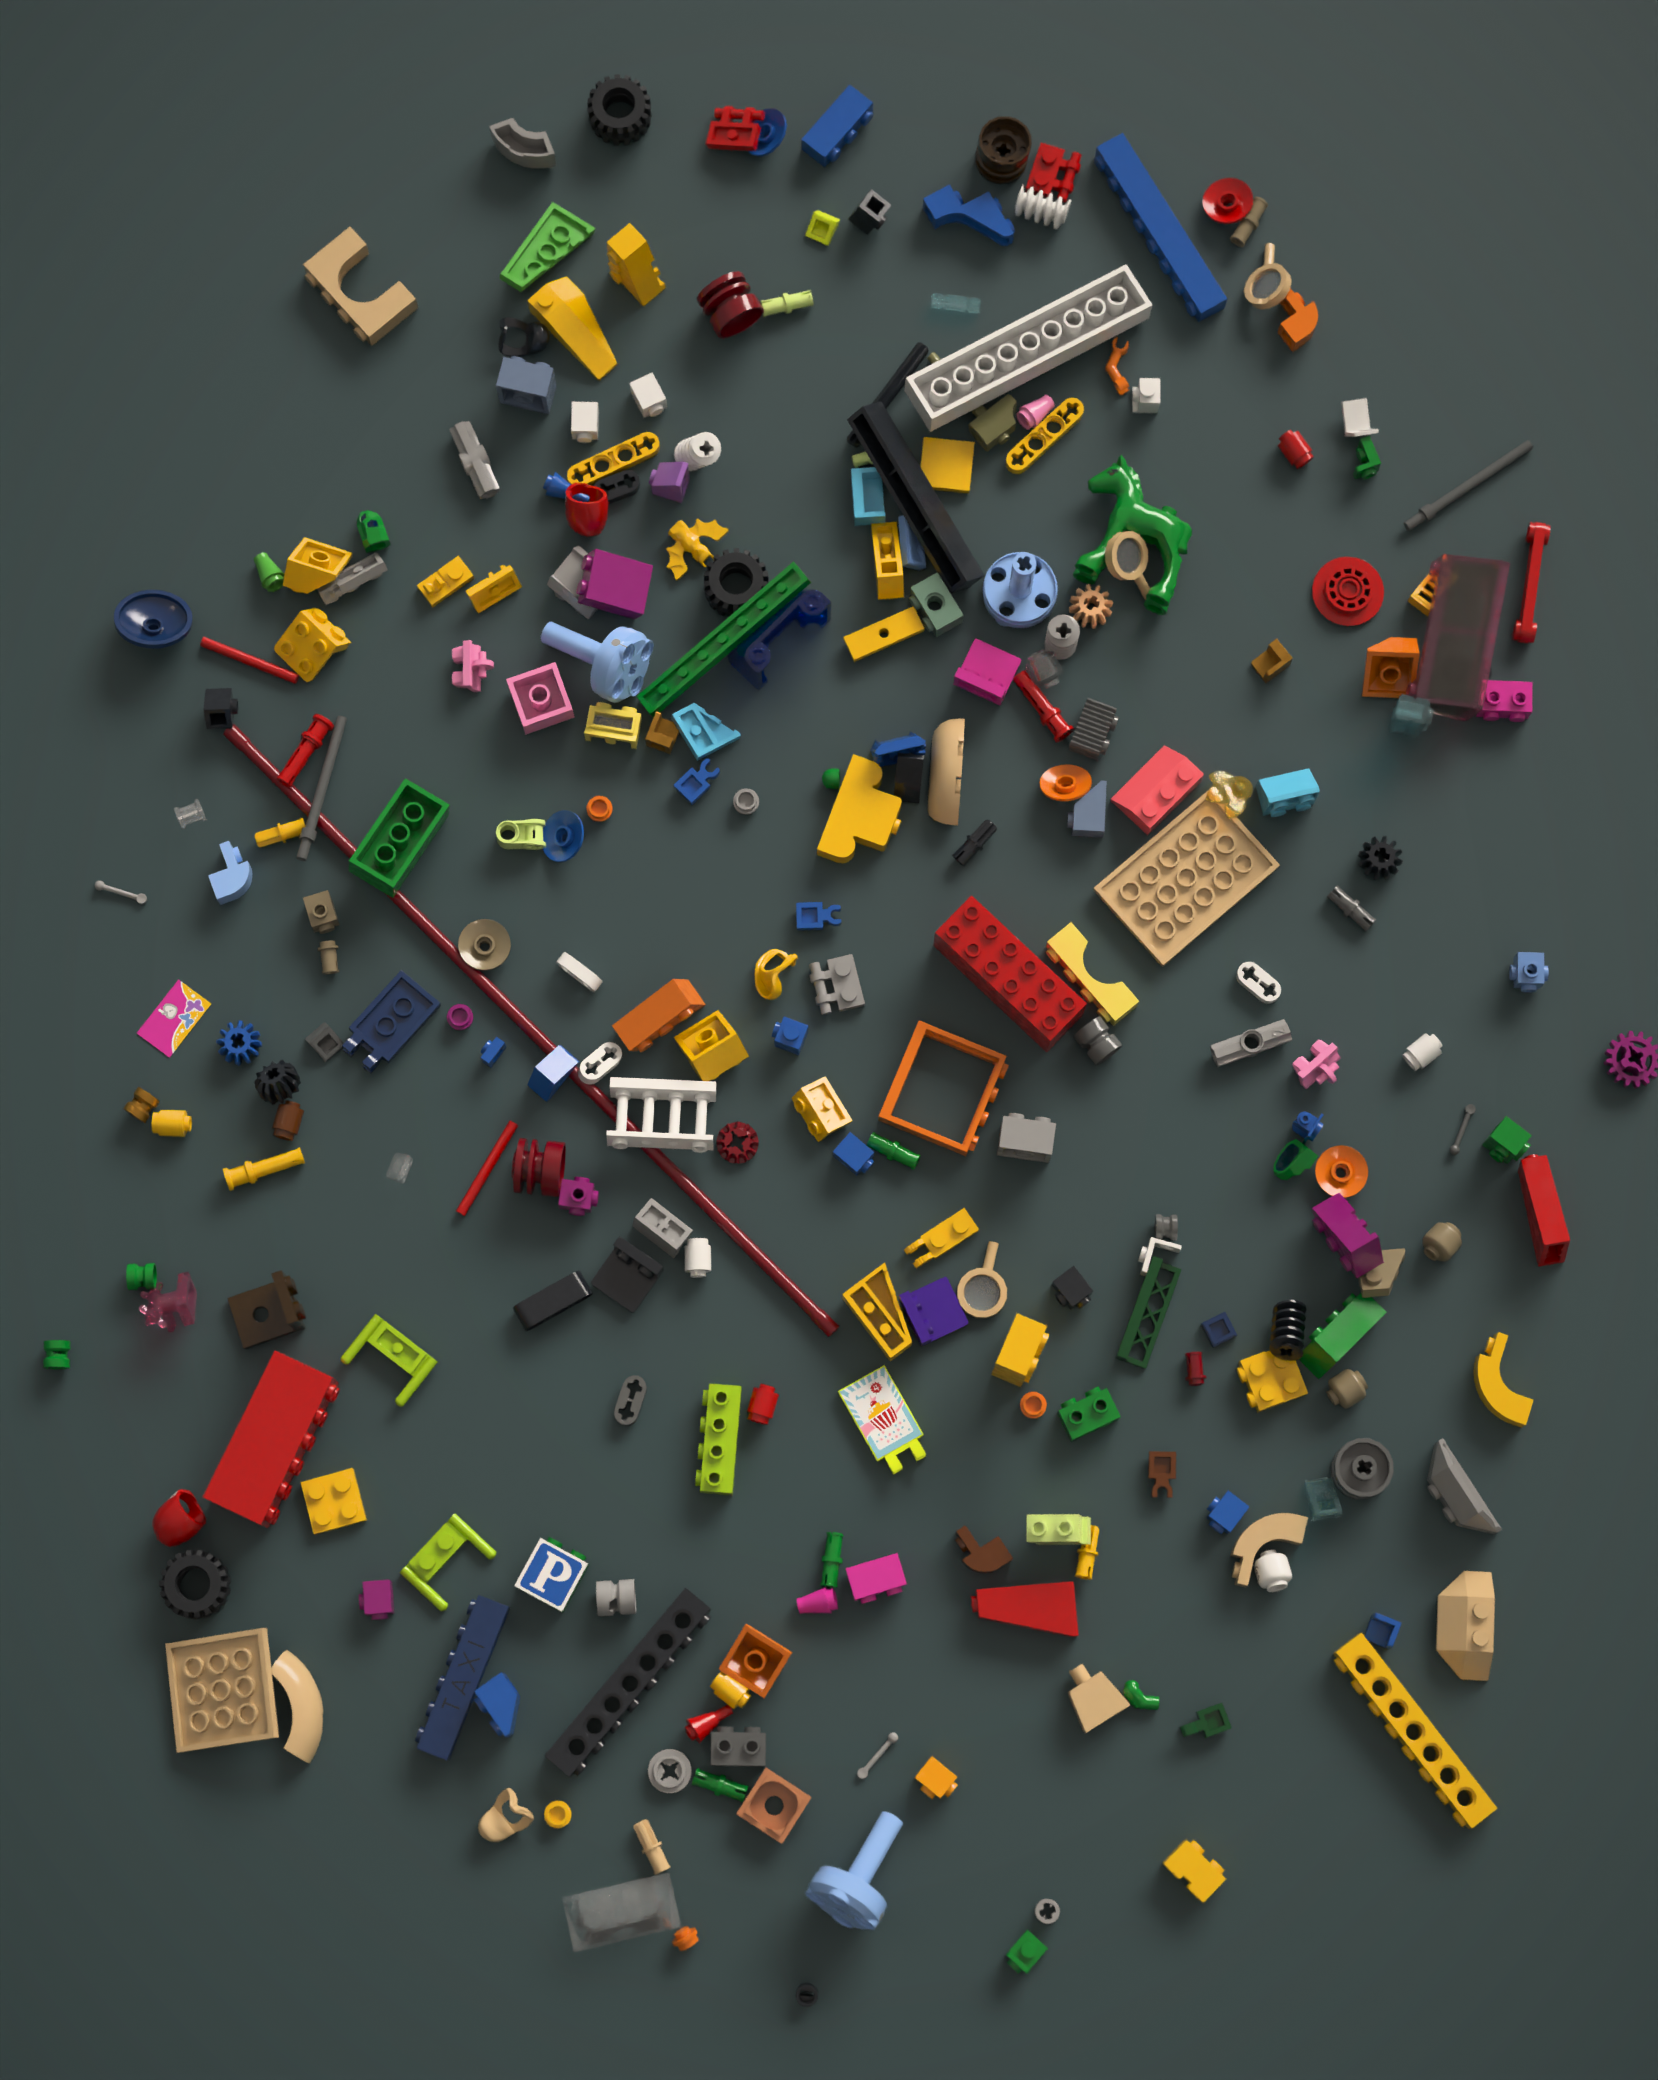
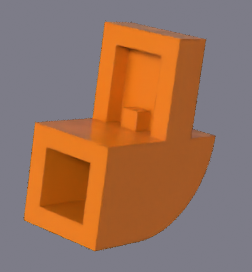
M1290 288L1286 297L1280 302L1290 317L1280 323L1278 334L1291 351L1294 352L1312 337L1318 321V310L1313 301L1304 306L1305 303L1298 292L1294 293Z

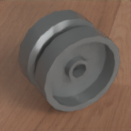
M1357 1438L1346 1443L1335 1453L1331 1462V1478L1335 1487L1343 1495L1354 1500H1366L1378 1495L1390 1484L1394 1474L1393 1460L1389 1451L1380 1442L1370 1438ZM1359 1465L1365 1467V1472H1358L1357 1468L1360 1467Z

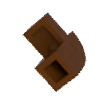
M966 1525L956 1531L958 1537L954 1540L963 1553L968 1551L970 1554L962 1560V1563L968 1569L986 1574L1000 1569L1013 1560V1557L999 1536L980 1548Z

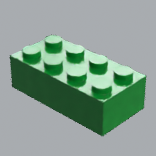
M405 778L350 858L349 872L394 898L449 816L450 805Z

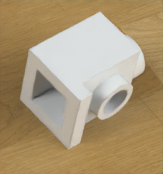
M1140 378L1138 387H1132V413H1158L1160 406V378Z

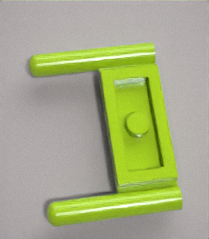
M377 1314L371 1318L340 1358L343 1364L348 1365L364 1344L369 1342L413 1376L395 1399V1403L399 1407H403L438 1363Z
M456 1513L451 1516L400 1571V1574L440 1611H445L448 1608V1603L427 1582L436 1575L467 1540L488 1559L491 1560L496 1556V1551Z

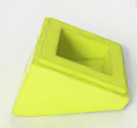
M817 210L812 215L805 236L828 246L840 220Z

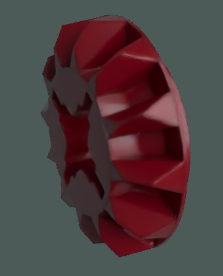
M737 1121L727 1124L719 1131L716 1145L723 1159L730 1163L741 1164L754 1157L758 1150L759 1140L756 1131L749 1124ZM732 1133L738 1138L748 1137L742 1142L744 1152H741L737 1146L727 1148L733 1142Z

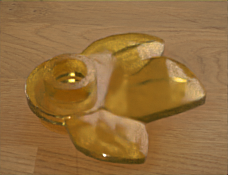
M1215 771L1209 774L1213 785L1207 792L1206 800L1225 804L1227 818H1234L1243 813L1246 809V800L1253 792L1251 782L1245 777H1234L1225 771Z

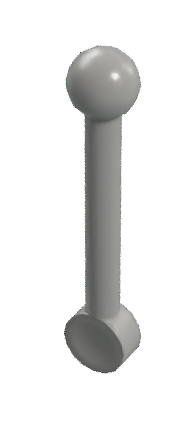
M100 880L94 884L96 890H107L137 900L141 905L147 902L145 894L136 895L105 885Z
M890 1733L888 1740L867 1765L858 1770L857 1774L860 1778H866L870 1768L892 1743L898 1741L896 1733Z

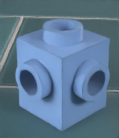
M1517 952L1513 957L1514 965H1510L1509 979L1514 980V988H1521V992H1536L1537 989L1544 985V981H1548L1549 969L1548 966H1544V953Z

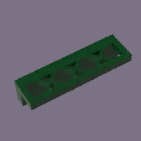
M1152 1257L1115 1357L1116 1359L1146 1369L1182 1269L1163 1263L1161 1258ZM1160 1269L1174 1273L1171 1283L1160 1287L1157 1280ZM1154 1284H1155L1156 1287H1157V1290L1152 1291L1153 1286H1154ZM1169 1288L1165 1297L1163 1290ZM1159 1293L1164 1302L1161 1309L1152 1312L1148 1305V1300L1150 1296ZM1146 1309L1148 1314L1143 1316L1144 1311ZM1160 1313L1156 1322L1153 1315ZM1150 1317L1155 1327L1154 1331L1143 1337L1139 1330L1140 1322ZM1136 1333H1137L1139 1339L1136 1340V1341H1134L1135 1336H1136ZM1151 1338L1147 1347L1145 1340ZM1140 1342L1146 1351L1143 1361L1128 1356L1131 1347Z

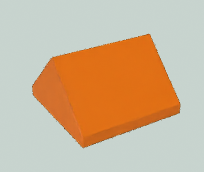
M745 1624L718 1670L765 1698L785 1667L792 1652L750 1625Z

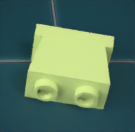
M1079 1514L1027 1515V1542L1036 1543L1037 1545H1091V1517H1082Z

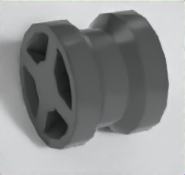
M1155 1214V1238L1160 1240L1169 1238L1171 1241H1177V1214H1171L1169 1217Z

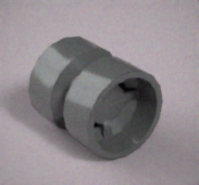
M1101 1016L1086 1024L1073 1036L1081 1048L1088 1049L1087 1056L1095 1066L1106 1061L1123 1046L1115 1034L1108 1033L1109 1027Z

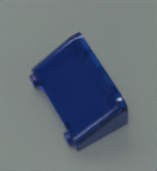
M813 589L802 590L727 655L730 664L758 691L768 682L764 669L770 663L771 654L767 647L794 620L803 629L808 624H818L823 628L831 620V601L820 591Z

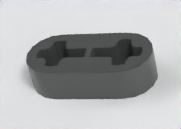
M633 1375L624 1381L615 1406V1419L623 1426H630L636 1422L647 1392L646 1383L639 1376ZM635 1381H638L642 1391L636 1392L634 1399H630L631 1390L627 1386L629 1384L633 1385ZM630 1402L632 1403L630 1411L634 1416L628 1417L624 1421L619 1411L620 1409L625 1410L627 1403Z

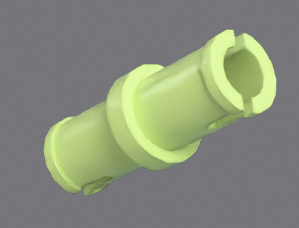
M810 290L791 295L783 293L782 297L761 300L760 303L764 308L763 316L766 317L767 315L781 312L788 314L792 313V310L813 306L812 293Z

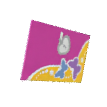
M178 979L137 1034L170 1058L210 1007L211 1003Z

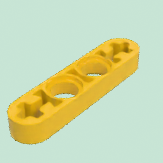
M1077 398L1066 399L1007 454L1006 468L1013 474L1025 472L1076 425L1083 416L1084 407L1082 402ZM1067 407H1077V415L1071 413L1066 417V422L1068 423L1066 424L1063 417L1067 414ZM1050 422H1057L1060 424L1061 430L1058 433H1050L1046 426ZM1035 438L1039 439L1043 443V447L1040 450H1032L1028 445L1029 441ZM1025 450L1027 455L1022 459V466L1019 464L1012 465L1013 457L1016 459L1020 458Z
M645 432L581 461L569 468L567 472L568 482L571 485L573 483L594 485L603 478L644 462L659 452V439L654 433ZM645 440H648L649 443L654 442L651 450H648L647 447L642 448ZM633 445H637V449H639L640 453L639 456L636 455V450L633 447ZM629 450L632 453V458L629 461L623 462L618 458L619 452ZM598 461L608 462V470L605 472L596 471L595 464ZM588 466L591 467V472L594 475V477L592 478L590 477V473H588ZM576 472L584 475L582 482H579L577 479L573 480Z

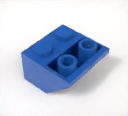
M501 1672L475 1690L478 1697L474 1701L483 1713L489 1712L493 1718L489 1723L498 1736L504 1734L505 1737L510 1738L514 1735L521 1696L506 1674Z

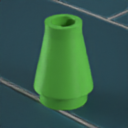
M264 552L255 556L254 563L256 564L262 587L267 589L268 592L281 589L285 574L269 558L267 553Z

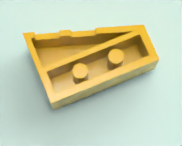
M631 223L607 241L610 276L617 284L622 283L644 307L666 288L665 283L657 277L660 275L659 269L657 267L653 269L651 262L655 259L647 241Z
M883 1263L844 1292L842 1299L888 1360L892 1361L912 1345V1340L886 1264Z

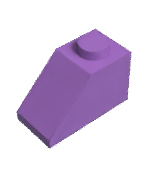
M660 462L658 469L652 470L649 484L652 485V494L682 503L690 480L688 463Z

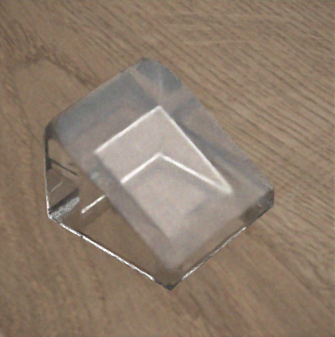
M395 1153L387 1170L386 1177L401 1184L405 1183L413 1163L411 1156Z

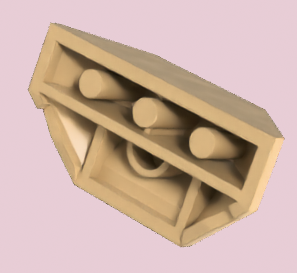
M1463 1571L1437 1596L1436 1651L1461 1680L1488 1681L1494 1646L1495 1610L1491 1572Z

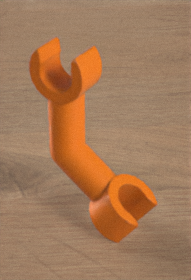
M1116 337L1112 342V353L1105 369L1112 379L1116 391L1121 396L1129 391L1127 388L1129 384L1116 367L1121 356L1127 353L1129 342H1126L1124 348L1119 349L1116 347L1118 337Z

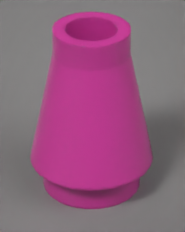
M824 1587L804 1597L797 1598L799 1613H832V1610H837L838 1601L834 1588L828 1589Z

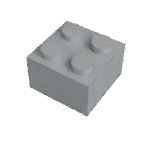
M1009 1113L1008 1116H1003L997 1156L1049 1163L1053 1151L1056 1123H1051V1119L1046 1117H1035V1120L1024 1119V1115L1018 1113Z

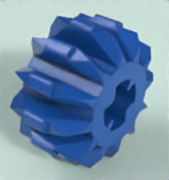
M242 1020L237 1022V1028L231 1022L228 1023L230 1031L227 1032L221 1029L220 1034L225 1038L216 1040L218 1045L223 1046L218 1050L219 1054L226 1055L225 1061L228 1063L232 1062L235 1058L237 1066L241 1065L242 1058H244L247 1064L251 1063L249 1055L252 1054L258 1057L259 1053L254 1048L262 1047V1042L256 1040L260 1036L259 1031H253L254 1026L251 1023L247 1024L244 1028ZM242 1038L245 1044L242 1047L238 1045V1048H236L237 1046L234 1044V1041L236 1039L241 1041Z

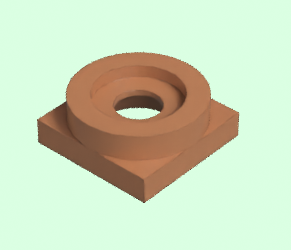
M765 1768L736 1814L782 1844L812 1797L768 1768ZM771 1796H777L783 1801V1810L778 1815H770L765 1810V1802Z

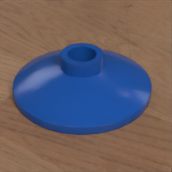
M777 109L762 110L765 112L764 120H755L754 123L759 124L761 131L756 151H748L752 155H768L781 144L786 133L787 123L784 115Z
M561 810L554 813L547 820L543 828V841L546 842V848L543 850L548 858L557 862H565L577 854L584 838V828L579 816L574 812Z

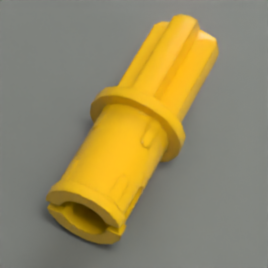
M300 818L283 825L277 823L278 826L255 833L258 847H265L281 841L286 843L287 839L299 836L302 828L306 826L304 819Z
M1091 1525V1545H1081V1549H1077L1079 1554L1075 1573L1077 1578L1092 1580L1095 1557L1098 1556L1096 1546L1099 1528L1097 1526Z

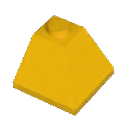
M304 537L287 559L283 586L291 588L295 592L306 594L322 587L338 577L352 558L353 553Z

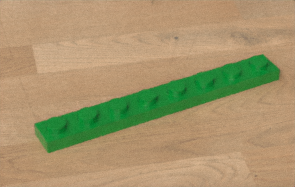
M793 561L636 697L649 714L654 717L656 711L661 712L811 584V581Z

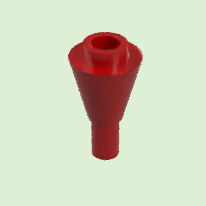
M725 1705L715 1712L686 1719L687 1726L684 1727L685 1732L691 1741L696 1739L697 1742L701 1743L719 1722L733 1714V1711L729 1705Z

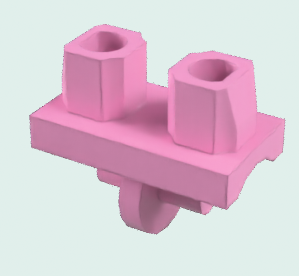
M471 640L463 641V646L452 649L453 662L463 664V671L453 672L452 684L458 688H467L472 692H481V678H486V670L493 669L494 662L486 660V652L481 651V646L472 644Z
M1318 1040L1310 1048L1311 1053L1315 1056L1310 1063L1303 1056L1298 1057L1292 1063L1293 1069L1299 1077L1300 1084L1305 1089L1315 1081L1319 1085L1325 1080L1331 1084L1337 1081L1334 1072L1340 1068L1336 1062L1341 1058L1337 1052L1338 1047L1335 1044L1331 1043L1328 1045Z

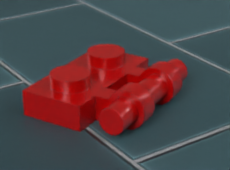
M733 106L715 108L714 116L715 118H720L721 121H711L706 141L708 148L756 151L761 127L754 122L755 120L763 121L765 112L756 110L754 107H746L745 110L734 109ZM734 119L742 120V123L733 121Z
M1041 142L1025 191L1027 192L1030 187H1033L1035 195L1042 190L1043 197L1046 198L1052 190L1059 192L1057 199L1060 196L1062 197V202H1066L1068 195L1073 191V180L1075 174L1079 173L1081 167L1079 162L1082 155L1072 152L1070 160L1063 159L1064 149ZM1059 170L1066 171L1061 181L1056 179Z

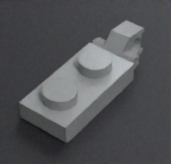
M375 552L341 571L334 581L317 588V591L327 605L337 601L342 594L357 590L361 584L379 578L388 569L378 553Z

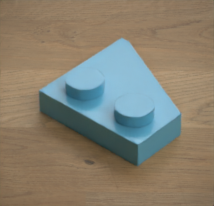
M695 703L673 713L671 719L697 761L740 739L741 736L737 730L732 731L723 725L720 719L714 715L707 714L705 709Z

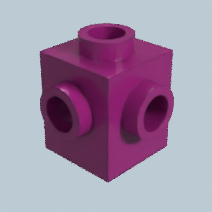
M574 1177V1180L562 1179L558 1206L560 1209L569 1210L571 1215L584 1216L585 1212L591 1213L592 1206L597 1207L599 1191H595L594 1183H590L588 1178ZM578 1194H583L582 1198H575Z

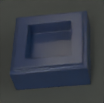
M1226 1312L1201 1323L1212 1348L1237 1336Z

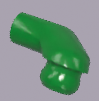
M1129 1680L1124 1684V1697L1134 1708L1159 1709V1696H1145L1138 1688L1139 1684L1135 1680Z

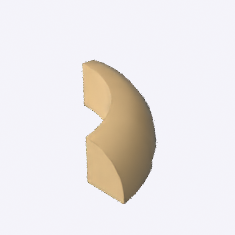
M961 718L949 719L941 723L934 731L927 808L929 816L943 824L957 826L961 780L956 779V777L961 778L965 725V719Z
M286 1650L271 1667L272 1675L286 1690L292 1706V1728L284 1749L303 1761L311 1763L320 1744L323 1731L324 1712L322 1699L309 1670L295 1655Z

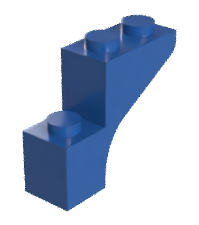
M950 185L923 198L922 208L935 229L948 223H962L1002 246L1013 243L1014 226L1009 219L1005 220L1001 213L1002 207L997 198H992L989 191L966 204L963 203L959 192H954Z

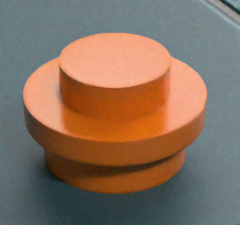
M604 796L593 797L589 800L586 808L588 816L596 822L606 821L610 818L613 811L610 800Z
M1029 1392L1020 1401L1021 1412L1030 1419L1041 1417L1047 1408L1044 1396L1038 1392Z
M685 1926L675 1932V1938L672 1941L674 1947H678L680 1951H683L697 1943L699 1939L696 1935L698 1933L696 1928L689 1929L688 1926Z

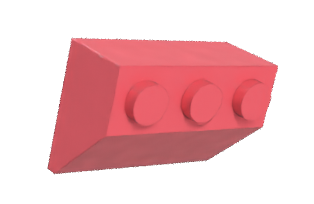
M1164 745L1110 801L1148 836L1201 783L1204 773L1186 756Z

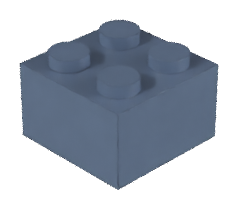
M516 356L511 358L503 357L496 383L499 402L549 414L557 386L554 368H550V365L543 362L528 363L523 358Z

